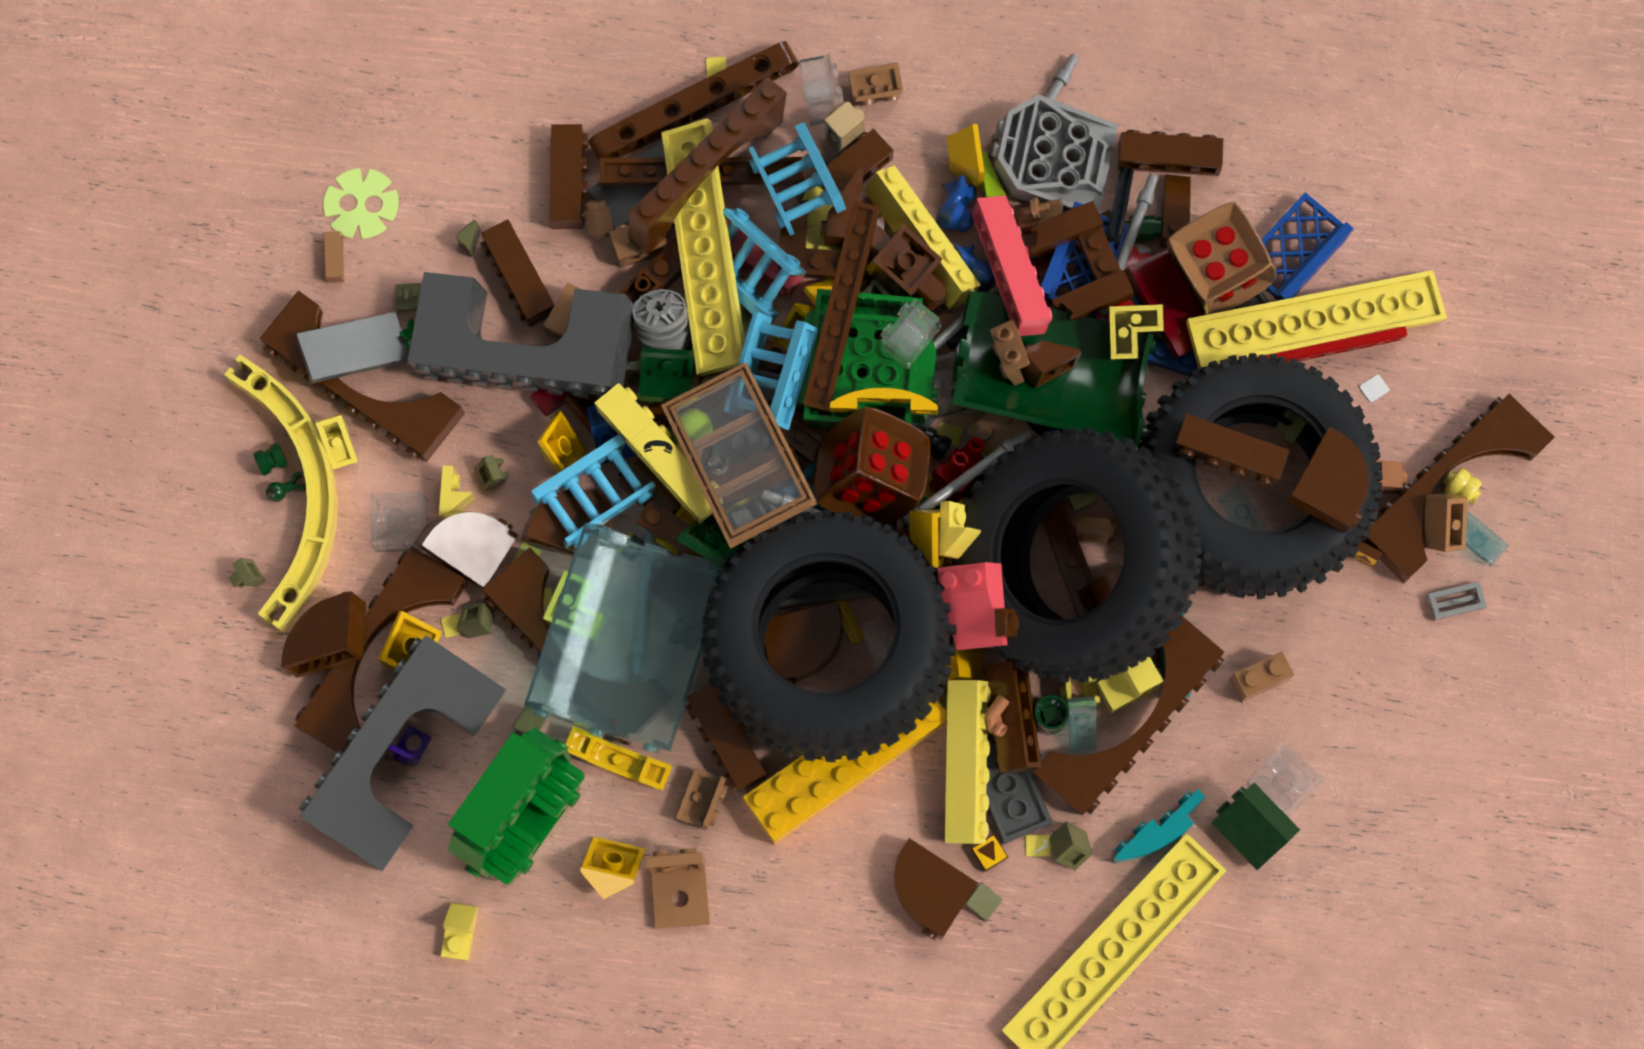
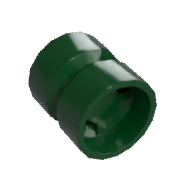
M1055 695L1041 698L1034 709L1036 730L1045 735H1055L1061 732L1070 714L1066 701Z

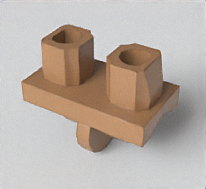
M1032 198L1029 207L1017 209L1018 225L1021 228V232L1030 234L1032 227L1063 213L1061 198L1041 204L1037 198Z

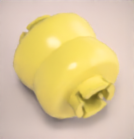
M1465 468L1459 469L1457 473L1452 470L1442 482L1447 485L1443 493L1447 492L1448 494L1467 497L1471 505L1482 493L1479 490L1482 482L1478 478L1471 476Z

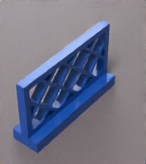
M1305 192L1261 239L1265 248L1269 240H1280L1281 252H1271L1268 254L1270 258L1281 257L1282 269L1276 270L1277 275L1283 274V285L1278 290L1272 285L1265 290L1277 299L1276 301L1294 298L1349 238L1354 228L1347 222L1343 224ZM1306 202L1313 208L1314 216L1300 217L1299 207ZM1314 221L1315 233L1301 234L1300 222ZM1318 221H1329L1335 228L1330 233H1319ZM1285 222H1296L1297 234L1283 235V224ZM1316 238V249L1314 251H1303L1302 239ZM1298 239L1299 251L1285 252L1284 240ZM1299 256L1300 266L1297 269H1286L1285 257Z
M1075 201L1072 209L1083 204ZM1100 215L1103 224L1107 225L1102 226L1107 237L1106 231L1109 228L1110 218ZM1124 224V233L1118 244L1109 242L1116 260L1130 225ZM1077 240L1056 247L1041 285L1044 290L1046 303L1047 300L1051 302L1059 297L1055 295L1059 287L1068 284L1071 291L1075 290L1072 282L1081 278H1085L1087 284L1091 283L1089 275L1092 274L1091 270L1086 271L1081 261L1085 258L1084 254L1078 255L1074 247L1075 243H1078ZM1077 262L1082 273L1070 278L1065 268L1067 265ZM1098 312L1093 313V314L1088 315V316L1093 317V318H1096Z

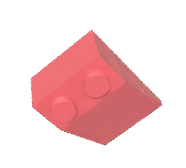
M983 562L938 568V582L945 588L941 595L944 603H949L951 609L947 614L949 624L956 625V634L952 636L957 650L1007 645V638L996 637L994 609L1004 608L1001 563Z

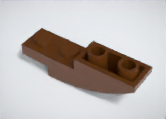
M677 237L646 269L642 268L619 293L626 294L634 304L642 295L650 291L667 290L682 275Z

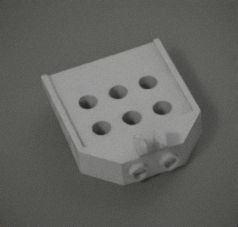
M1036 95L1009 110L1003 119H999L996 128L997 134H993L991 138L993 146L988 151V157L993 160L992 166L1011 197L1029 202L1032 198H1037L1040 204L1061 198L1063 211L1065 212L1072 209L1075 201L1081 204L1094 201L1099 212L1118 124L1045 96ZM1042 123L1048 124L1052 131L1044 129ZM1071 132H1077L1081 139L1074 138ZM1037 147L1044 148L1047 154L1040 153ZM1066 155L1073 156L1075 159V163L1070 162L1067 159ZM1032 170H1037L1041 174V178L1035 177ZM1061 178L1067 179L1070 182V186L1064 185Z

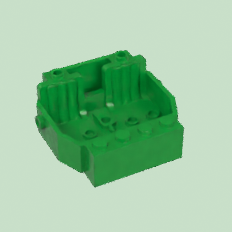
M817 289L815 310H810L803 322L819 328L795 410L796 412L804 413V422L810 429L829 431L847 417L848 412H831V409L830 412L803 406L831 290ZM859 293L850 330L856 329L858 335L856 337L848 336L833 400L845 394L863 389L894 388L913 392L937 404L938 389L934 388L937 354L927 322L922 320L923 298ZM876 332H883L884 338L877 340L874 337ZM860 369L867 371V375L863 378L857 375ZM858 402V409L864 407L876 408L911 425L913 423L926 424V419L930 415L911 414V403Z
M535 727L524 733L521 737L512 732L448 823L454 830L448 851L467 864L464 868L467 872L476 878L480 874L486 878L492 875L505 885H510L516 876L519 878L521 873L525 875L534 863L532 858L568 806L572 808L581 796L578 793L581 789L579 786L585 779V775L570 763L572 757L567 751L569 747L557 739L554 741Z

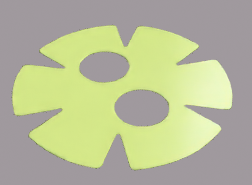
M360 168L346 171L336 178L343 190L329 186L325 193L323 202L325 217L341 214L330 226L348 238H353L358 225L362 239L371 238L382 233L387 228L379 216L394 221L398 212L399 197L397 190L382 193L392 181L386 175L373 169L369 170L364 182ZM351 194L356 197L357 206L352 211H345L340 207V199L344 195ZM378 196L383 202L382 208L375 213L367 211L365 208L367 198Z

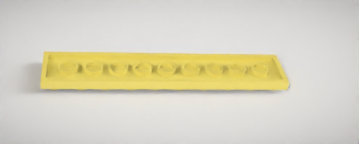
M706 118L661 133L667 174L713 131L712 121ZM718 166L696 189L674 220L696 372L699 376L738 366L745 343L727 220L723 214L725 206Z
M1430 270L1188 318L1186 325L1198 369L1202 370L1212 361L1216 360L1218 365H1220L1221 360L1228 359L1229 356L1236 355L1237 360H1239V356L1247 355L1248 358L1249 353H1256L1258 358L1259 354H1276L1404 326L1408 329L1443 322L1447 319L1434 272Z
M1186 833L1001 1031L1019 1049H1061L1227 870Z

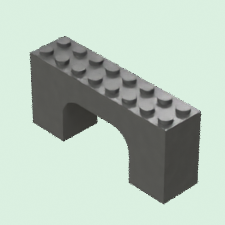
M424 272L407 362L415 368L416 372L422 374L424 379L437 381L438 377L447 378L449 382L459 384L463 383V380L472 381V384L478 386H488V383H493L503 389H512L513 386H518L528 392H537L538 389L547 390V393L553 395H562L563 392H569L579 398H588V395L598 396V399L616 384L620 383L622 387L624 386L634 327L632 313L634 304L626 294L574 289L569 324L565 334L556 343L539 347L483 340L481 326L488 293L474 277Z
M427 635L422 640L417 637L407 651L411 654V657L407 662L401 660L392 673L396 677L391 685L386 682L376 696L381 699L377 706H369L361 718L365 721L361 729L359 730L355 727L346 739L349 746L345 752L339 750L330 762L334 767L329 775L323 773L314 785L318 791L313 798L307 795L298 808L302 811L299 817L380 871L384 870L414 826L378 802L370 787V776L373 768L401 727L414 713L433 711L442 715L471 736H474L506 691L505 688Z

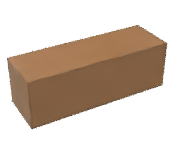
M340 231L324 232L325 278L328 283L344 282L343 235Z

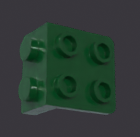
M642 348L638 399L647 403L668 402L691 390L694 350Z

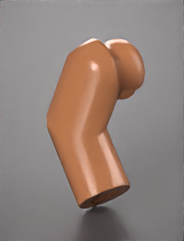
M1001 695L997 696L985 714L988 731L998 737L1003 736L1007 730V726L1002 723L1001 714L1010 703Z

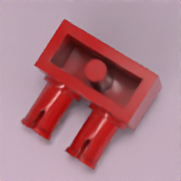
M972 437L961 450L956 448L949 455L944 465L940 463L932 471L933 479L929 487L937 493L985 458L981 455L982 450L985 448L983 440L978 437ZM980 474L948 497L946 501L957 503L972 489L977 480L981 481L984 478V475Z

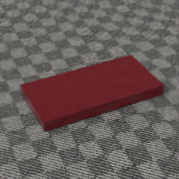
M1168 250L1128 266L1124 271L1144 305H1163L1164 331H1159L1173 358L1177 359L1192 352L1193 347L1186 321L1188 318L1203 316L1204 314Z

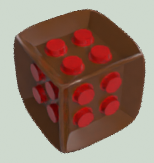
M864 407L854 411L831 428L821 443L814 478V497L817 503L824 509L831 510L833 514L835 512L845 513V511L852 512L853 518L855 515L863 516V520L865 516L872 517L873 523L877 521L882 524L881 528L885 524L892 525L907 515L909 511L914 510L924 495L930 462L929 437L917 427L882 410Z

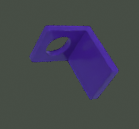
M407 726L398 745L390 744L388 749L394 754V760L406 766L409 762L417 766L432 738L411 726ZM410 736L420 737L421 746L419 749L411 751L407 748L406 741Z

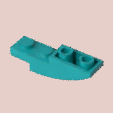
M1198 789L1193 794L1188 791L1178 801L1181 806L1174 813L1169 810L1159 820L1162 824L1161 826L1153 819L1148 824L1142 821L1132 831L1136 836L1129 843L1124 839L1113 850L1117 855L1112 861L1117 864L1140 859L1171 844L1195 824L1187 815L1206 796Z

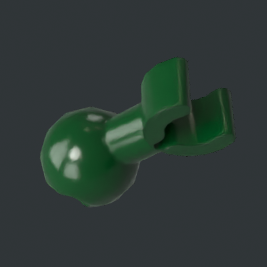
M302 472L294 473L291 480L283 484L280 482L270 483L266 488L267 498L273 502H280L285 498L286 493L290 491H305L306 483L302 485L296 484V481L303 477Z

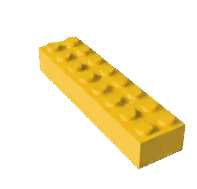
M938 700L935 704L930 702L931 712L922 721L918 718L914 721L917 726L915 730L911 731L908 735L901 732L898 734L900 738L898 742L890 747L886 743L881 744L879 752L868 755L867 751L861 752L862 756H858V759L848 761L845 755L842 756V759H838L833 763L826 762L825 757H822L821 760L807 761L804 760V755H802L743 797L744 802L771 841L776 845L947 725V712Z

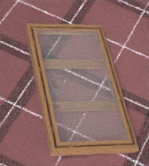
M742 363L661 405L730 548L817 504L747 363Z

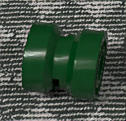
M278 442L271 444L269 449H266V452L261 449L253 452L255 461L263 476L270 474L273 467L281 469L288 466Z

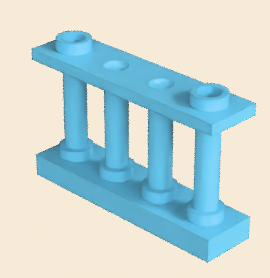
M804 122L795 126L799 135L795 138V141L760 158L754 147L748 148L753 157L748 161L755 174L760 172L779 211L774 215L781 228L786 226L790 236L795 234L790 221L825 204L828 206L833 204L837 213L846 209L841 194ZM800 150L802 152L806 150L807 154L804 155V159L767 176L763 167ZM807 168L810 170L815 168L816 172L813 173V177L777 194L775 193L772 185ZM816 186L819 188L824 186L825 190L822 191V195L789 211H784L781 203Z
M724 208L723 214L731 220L728 226L730 242L738 229L748 236L733 259L739 302L750 313L753 314L754 311L771 317V322H774L779 313L772 307V301L789 275L804 276L806 271L800 266V261L797 258L786 254L748 219L750 216L745 211L736 208V210ZM755 244H757L765 253L747 281H744L739 277L738 271ZM774 260L782 269L762 297L755 292V286L771 261Z
M754 311L749 322V330L738 365L742 363L748 364L759 387L776 390L772 404L768 406L779 428L789 430L819 328L798 320L794 329L772 325L771 317ZM767 335L790 339L787 354L763 350ZM764 360L783 365L779 380L756 375L759 361ZM743 379L732 384L724 412L738 418H743L745 410L751 412L758 410L755 402L748 400L750 392Z
M620 434L531 491L530 497L534 503L538 505L543 501L544 504H548L569 534L563 543L566 548L571 545L574 547L581 545L588 539L586 535L636 502L643 504L653 496L652 492L656 486L652 481L643 486L622 456L625 441ZM607 459L614 461L635 491V493L623 501L600 470V464ZM585 473L588 476L592 475L613 505L611 509L601 515L578 484V478ZM564 487L572 492L591 520V522L579 530L556 498V492Z

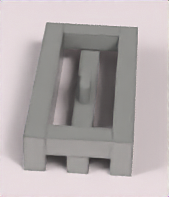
M1480 582L1429 593L1426 596L1430 602V610L1433 612L1434 621L1487 607ZM1471 590L1476 592L1473 595L1440 603L1436 602L1438 598ZM1474 600H1478L1479 602L1477 604L1452 609L1444 612H1439V609L1462 604Z

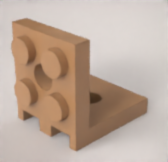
M696 848L681 849L680 854L671 855L669 851H655L653 856L647 857V868L652 878L655 929L710 925L706 868L702 852H697ZM677 892H685L688 895V902L686 905L678 907L673 903V896Z

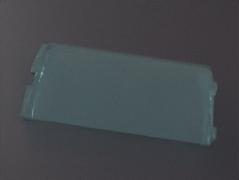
M584 523L524 706L533 709V715L544 719L552 716L589 729L588 734L603 739L604 735L643 745L644 750L658 754L659 749L670 752L704 648L701 645V637L704 636L703 627L707 625H703L702 616H707L704 614L706 606H711L707 604V599L711 595L712 586H719L715 579L722 568L706 558L683 554L682 557L668 554V549L645 543L643 546L631 542V537L604 525Z

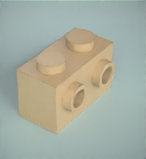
M847 101L842 106L839 104L834 107L829 113L830 116L825 119V140L837 153L843 148H850L855 144L856 138L864 132L865 128L864 113L858 106L853 107Z

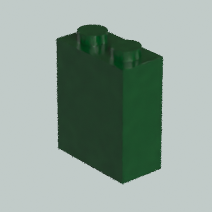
M1254 782L1247 789L1243 786L1240 787L1231 796L1234 800L1232 804L1226 801L1215 811L1219 816L1212 824L1258 870L1284 847L1300 829Z

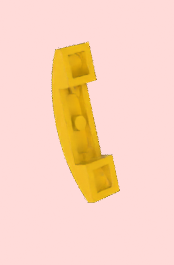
M894 388L863 389L845 394L830 402L831 412H854L858 410V402L911 403V414L938 415V405L931 400L913 392Z
M575 726L572 727L565 744L569 747L567 751L570 755L659 791H663L673 767L652 757L643 756L599 738L598 735Z

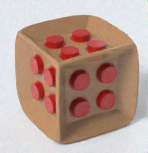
M1236 201L1221 205L1195 219L1175 232L1166 242L1170 256L1174 259L1175 265L1205 315L1232 310L1267 289L1277 279L1276 268L1271 262L1267 249L1252 223Z

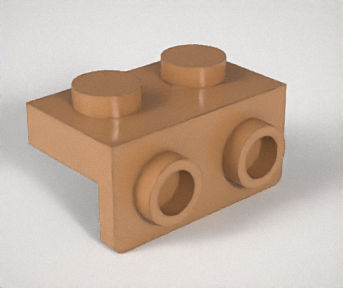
M898 62L848 71L853 102H859L860 106L874 104V99L883 97L885 102L898 100L899 94H904Z
M1010 320L990 329L994 341L991 344L996 356L1000 358L1001 364H999V368L1005 379L1009 378L1016 386L1024 382L1020 369L1028 366L1030 362L1017 324L1014 320Z
M694 768L675 819L706 830L708 825L714 826L719 813L718 810H715L718 799L723 801L728 789V785L724 784L726 778Z

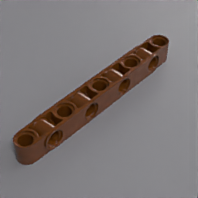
M787 41L779 42L596 133L589 139L588 143L598 161L599 158H621L662 138V132L690 124L752 93L767 77L775 81L789 74L799 66V62ZM760 66L767 68L764 72H758L755 69ZM716 88L722 90V92L717 95L711 93V91ZM669 111L678 112L674 117L666 116ZM625 133H630L633 135L630 139L627 140L621 138V136Z

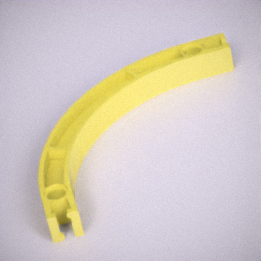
M239 355L236 359L240 365L239 369L244 371L247 368L252 373L246 381H243L235 376V370L229 368L224 374L230 383L267 408L282 423L297 449L306 481V520L297 554L283 580L258 613L266 622L273 624L279 631L285 633L317 588L326 569L337 528V485L334 470L332 469L321 436L297 399L271 375L242 355ZM259 382H266V385L263 389L255 390V387ZM288 593H297L294 601L285 602V597ZM280 606H283L286 610L279 621L272 620L270 617Z

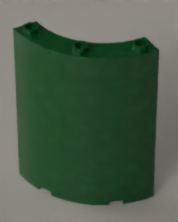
M969 288L962 318L963 326L966 327L965 334L958 337L951 385L956 387L951 391L952 404L1061 430L1066 428L1079 429L1082 433L1083 427L1099 432L1100 436H1102L1105 430L1113 432L1114 437L1119 442L1123 437L1133 440V444L1136 447L1139 446L1140 441H1144L1147 426H1144L1145 421L1142 414V408L1146 400L1143 386L1149 354L1153 353L1156 339H1153V333L1138 332V358L1111 359L1109 321L1085 316L1071 322L1069 318L1073 313L1050 308L1052 311V321L1049 323L1045 334L1021 336L1024 348L1029 344L1035 345L1041 341L1077 348L1082 352L1074 369L1038 388H1035L1022 373L1024 382L1015 386L1009 378L1005 379L999 368V364H1001L1000 358L996 356L991 344L994 341L990 329L1010 321L1000 295Z

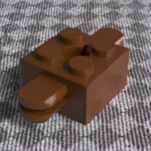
M876 224L869 252L874 257L867 264L865 271L893 296L910 297L915 293L919 298H923L927 305L931 306L938 303L946 294V287L931 272L942 261V258L905 224L892 237Z

